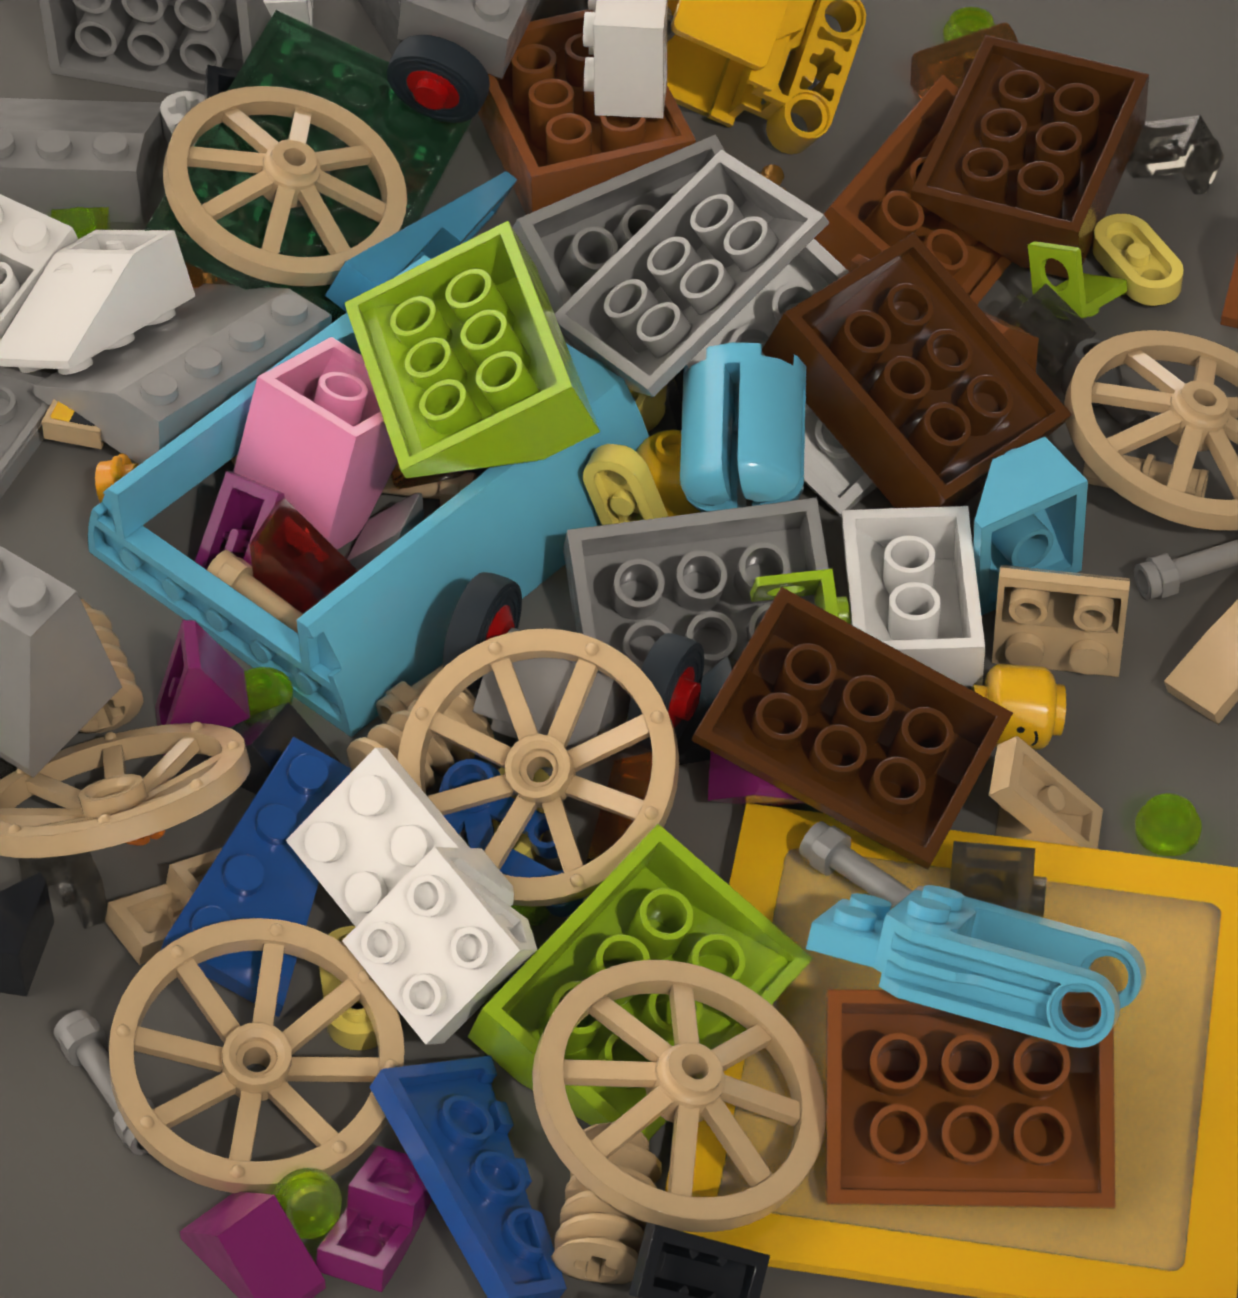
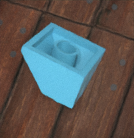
M1045 436L1022 447L1011 449L1005 454L992 459L974 520L973 551L981 616L996 609L999 572L1002 565L1075 573L1082 571L1088 480Z

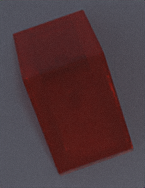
M285 498L276 503L249 544L253 577L302 614L358 572Z

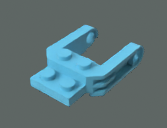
M934 885L924 886L923 891L914 890L892 909L889 901L872 895L856 893L851 894L850 900L842 898L812 922L806 945L807 950L878 970L882 973L879 987L896 998L1076 1048L1090 1047L1102 1041L1116 1024L1120 1009L1129 1005L1137 997L1146 980V966L1142 955L1132 944L1125 940L969 898L955 890ZM1111 956L1120 960L1128 971L1126 988L1117 992L1113 984L1105 976L1090 970L1095 959ZM1067 992L1092 993L1101 1005L1099 1022L1087 1028L1071 1024L1065 1018L1062 1011L1064 995Z

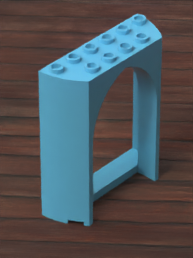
M424 255L398 275L430 260V258ZM346 312L272 368L330 337L361 354L348 313ZM566 343L600 432L544 460L489 467L472 483L296 620L298 633H296L143 526L238 454L257 381L255 379L103 492L105 495L102 502L91 511L88 526V548L91 554L185 620L196 621L218 644L341 731L353 737L379 716L376 703L386 696L385 692L401 681L412 686L443 664L444 643L451 617L463 591L476 575L488 572L513 580L520 586L523 599L565 565L563 547L567 530L602 525L583 482V471L593 451L605 444L625 445L637 451L641 443L650 436L624 379L607 369L599 360L589 358Z

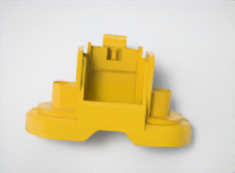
M668 0V7L673 15L670 27L675 35L667 42V86L678 105L730 128L733 126L735 118L746 110L766 119V132L769 141L782 153L791 155L801 153L827 132L832 124L865 27L867 15L864 5L860 0ZM825 14L831 15L838 21L841 32L833 30L828 25ZM785 64H786V67H785L783 76H782V78H781V75H782L784 66H785ZM815 78L820 81L811 90L807 89L813 84ZM762 98L765 99L764 101H767L764 105L761 104ZM791 112L798 114L804 119L807 125V132L801 131L794 125L791 119Z

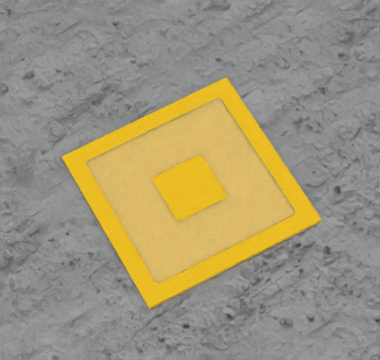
M746 803L729 886L813 958L810 964L772 1006L796 1030L812 1056L821 1079L825 1096V1107L828 989H883L879 987L882 973L878 970L806 949L811 924L815 919L842 898L850 900L851 894L870 895L837 871H834L829 876L824 875L809 865V860L800 855L799 848L802 839L817 822L823 821L829 826L834 825L851 837L852 850L912 891L921 885L949 888L969 898L1125 940L1140 952L1146 966L1144 986L1129 1005L1120 1009L1118 1020L1114 1025L1116 1208L826 1205L825 1121L822 1145L813 1166L798 1189L778 1209L760 1220L731 1230L682 1232L770 1255L768 1267L977 1298H1237L1238 867L950 830L927 870L825 813ZM1103 956L1092 962L1090 970L1105 976L1113 984L1117 992L1126 988L1128 971L1120 960L1111 956ZM766 1048L724 1071V1075L791 1098L786 1080ZM724 1102L772 1174H774L786 1161L792 1144L794 1126ZM705 1120L698 1122L692 1197H719L750 1189L751 1187ZM668 1173L667 1182H666V1187H665V1191H666V1192H667V1190H668L669 1173Z

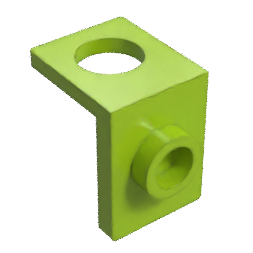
M1037 241L1028 244L1034 310L1061 314L1069 318H1087L1096 315L1100 307L1128 291L1126 279L1083 273L1081 249L1078 247ZM1049 258L1061 262L1066 268L1069 277L1068 280L1056 287L1048 280L1045 272V264Z
M833 569L755 578L750 591L751 602L774 600L780 588L783 587L799 597L814 595L816 606L851 624L846 596H836Z

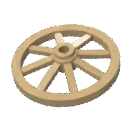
M272 86L243 87L207 98L192 108L178 123L170 139L164 160L163 183L165 194L176 219L188 235L206 252L222 263L246 275L272 283L290 286H323L332 284L345 261L399 232L406 213L407 189L399 163L384 140L363 120L345 108L322 97L295 89ZM276 115L293 118L288 140L278 142L248 116ZM220 123H224L259 153L194 147L193 145L205 132ZM310 124L328 131L350 147L315 152L306 144ZM367 165L377 181L382 201L326 173V171ZM187 166L258 174L201 205L192 189ZM319 192L379 222V225L364 241L350 248ZM262 195L273 203L261 248L239 239L216 222ZM303 206L330 255L295 257L279 254L290 208Z
M1157 330L1124 333L1111 337L1093 347L1076 367L1064 401V406L1072 414L1068 421H1066L1068 432L1085 463L1115 492L1152 514L1182 525L1201 529L1238 530V456L1229 441L1230 439L1238 444V420L1235 419L1238 418V397H1226L1225 393L1214 385L1215 375L1238 387V353L1218 343L1197 336ZM1155 360L1178 362L1194 366V381L1185 384ZM1126 364L1160 391L1099 383L1096 381L1109 370ZM1092 403L1152 411L1161 414L1106 438L1096 421ZM1164 436L1178 445L1166 486L1140 472L1128 463L1122 455ZM1210 450L1235 499H1210L1185 493L1197 452Z
M544 628L510 632L488 639L457 656L430 681L419 696L407 719L399 745L397 761L425 794V763L433 733L505 769V774L427 796L444 816L517 795L484 851L499 870L537 807L543 808L564 873L531 878L504 875L513 886V905L551 906L590 895L657 824L664 827L677 791L679 776L677 738L669 713L652 682L635 663L612 646L584 634L566 630ZM534 658H557L577 662L547 735L538 733L512 664L513 662ZM492 670L519 739L513 747L499 742L444 714L453 700L465 688ZM600 671L627 691L640 708L642 715L567 751L566 748L596 674ZM650 737L652 771L647 795L644 800L576 776V772ZM544 767L553 769L552 775L548 780L539 783L533 781L537 770ZM568 796L631 819L633 823L612 847L584 865L563 800Z
M194 722L159 725L116 734L108 732L104 737L60 750L34 778L17 768L16 771L0 780V856L47 858L85 853L131 842L187 821L223 801L246 780L251 764L244 738L233 729L214 724ZM166 754L144 778L136 774H126V760ZM195 754L212 756L210 759L173 778ZM104 766L105 779L90 784L83 790L61 782L75 775ZM36 795L64 808L15 807L29 797Z
M264 918L230 920L202 927L173 941L156 953L131 980L121 997L111 1026L109 1040L110 1080L118 1109L126 1125L148 1153L165 1167L192 1182L215 1190L230 1193L243 1191L276 1194L313 1185L344 1169L375 1141L388 1121L371 1091L367 1101L356 1117L338 1133L288 1084V1081L373 1082L381 1069L404 1066V1037L396 1007L345 944L319 930L294 922ZM263 951L253 1021L241 1026L198 964L229 953ZM284 954L316 964L342 982L283 1032L274 1026ZM178 977L223 1041L224 1046L219 1047L140 1026L153 1001L168 984ZM357 1001L362 1004L375 1032L379 1057H292L296 1051ZM134 1051L217 1071L221 1074L152 1109L141 1090L136 1075ZM251 1064H261L266 1069L261 1072H253L246 1067ZM234 1094L240 1098L229 1158L220 1157L201 1150L170 1130V1128ZM270 1099L317 1147L289 1158L273 1161H251L261 1102Z
M642 960L612 966L585 979L564 997L551 1015L538 1042L532 1072L533 1095L541 1125L550 1144L565 1166L587 1189L617 1210L638 1220L687 1232H717L751 1224L778 1209L793 1195L807 1176L818 1156L825 1131L826 1107L821 1079L812 1056L796 1030L781 1013L756 992L724 974L702 966L670 960ZM640 994L669 995L674 1046L670 1045L615 1003L614 1000ZM695 1001L707 1004L725 1013L748 1030L712 1050L707 1046L699 1044ZM590 1014L651 1062L564 1059L570 1034ZM766 1048L779 1066L786 1080L791 1098L724 1075V1071ZM565 1085L645 1087L647 1096L593 1140H590L579 1125L571 1109ZM724 1102L794 1126L792 1144L786 1161L774 1174H772ZM659 1116L674 1123L667 1192L635 1179L608 1160L610 1156ZM703 1120L707 1122L751 1187L750 1189L719 1197H692L698 1122Z

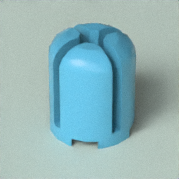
M732 342L707 347L705 360L692 365L690 368L687 365L684 367L680 485L687 500L699 511L708 512L746 507V499L753 500L752 506L799 499L804 490L806 365L798 356L794 355V363L791 365L778 358L763 356L762 344Z

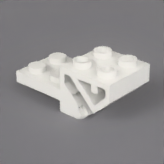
M375 747L286 839L299 858L355 925V928L342 942L426 1045L445 1043L537 951L528 919L511 907L514 900L512 884L482 848H470L387 748Z

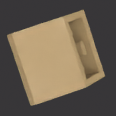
M1002 565L998 581L992 663L1038 666L1048 668L1049 670L1119 677L1130 578Z

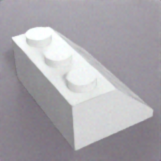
M968 506L842 510L851 625L970 690L973 684L982 685L985 640Z

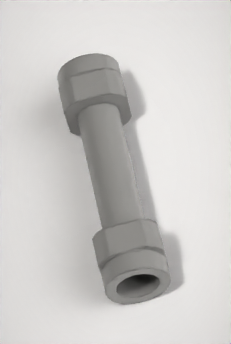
M1238 539L1173 560L1166 552L1148 557L1145 562L1136 564L1134 568L1135 582L1140 594L1146 600L1156 597L1157 599L1170 597L1179 593L1180 583L1237 566Z
M823 821L817 822L808 830L801 841L799 853L809 860V865L826 876L837 871L870 895L889 901L891 909L913 892L852 850L851 837L834 825L829 826ZM918 886L915 890L923 891L924 886Z
M76 1010L65 1015L54 1028V1036L59 1042L63 1054L71 1065H83L115 1113L113 1117L115 1131L124 1145L130 1148L135 1155L148 1154V1151L134 1137L118 1109L110 1080L109 1054L106 1051L108 1045L105 1031L96 1018H93L86 1010ZM146 1098L152 1109L156 1108L151 1099Z

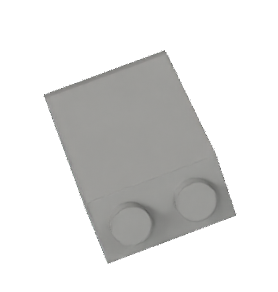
M0 546V757L34 778L122 688V685L77 591Z

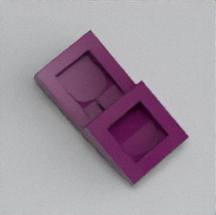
M377 1145L348 1185L347 1208L317 1248L316 1266L321 1273L379 1292L384 1290L404 1258L432 1201L429 1192L407 1154Z

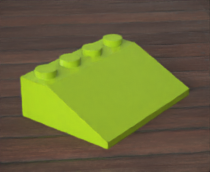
M509 221L344 303L400 470L405 478L544 460L600 432L538 270Z
M657 824L481 1009L468 1038L487 1055L491 1056L495 1062L519 1083L533 1091L532 1072L538 1042L551 1015L573 988L599 971L615 965L642 960L685 962L724 974L753 990L773 1005L810 964L813 958L662 826ZM640 994L614 1000L615 1003L670 1045L674 1046L669 995ZM695 1001L699 1044L707 1046L712 1050L748 1030L725 1013L707 1004ZM590 1014L570 1034L564 1059L651 1062ZM565 1085L567 1097L574 1115L591 1126L599 1123H614L647 1096L645 1087ZM659 1116L641 1132L650 1141L667 1120Z

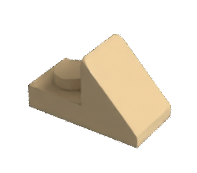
M1015 736L997 745L989 796L1000 806L995 836L1098 849L1103 808L1020 737Z

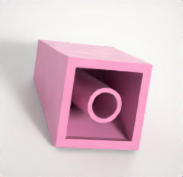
M332 337L257 377L234 468V473L284 493L289 537L297 541L305 550L325 558L359 537L397 463V458L362 355Z

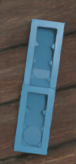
M505 171L345 261L325 296L347 312L345 302L394 278L424 255L432 259L474 238L497 213L517 182V179Z

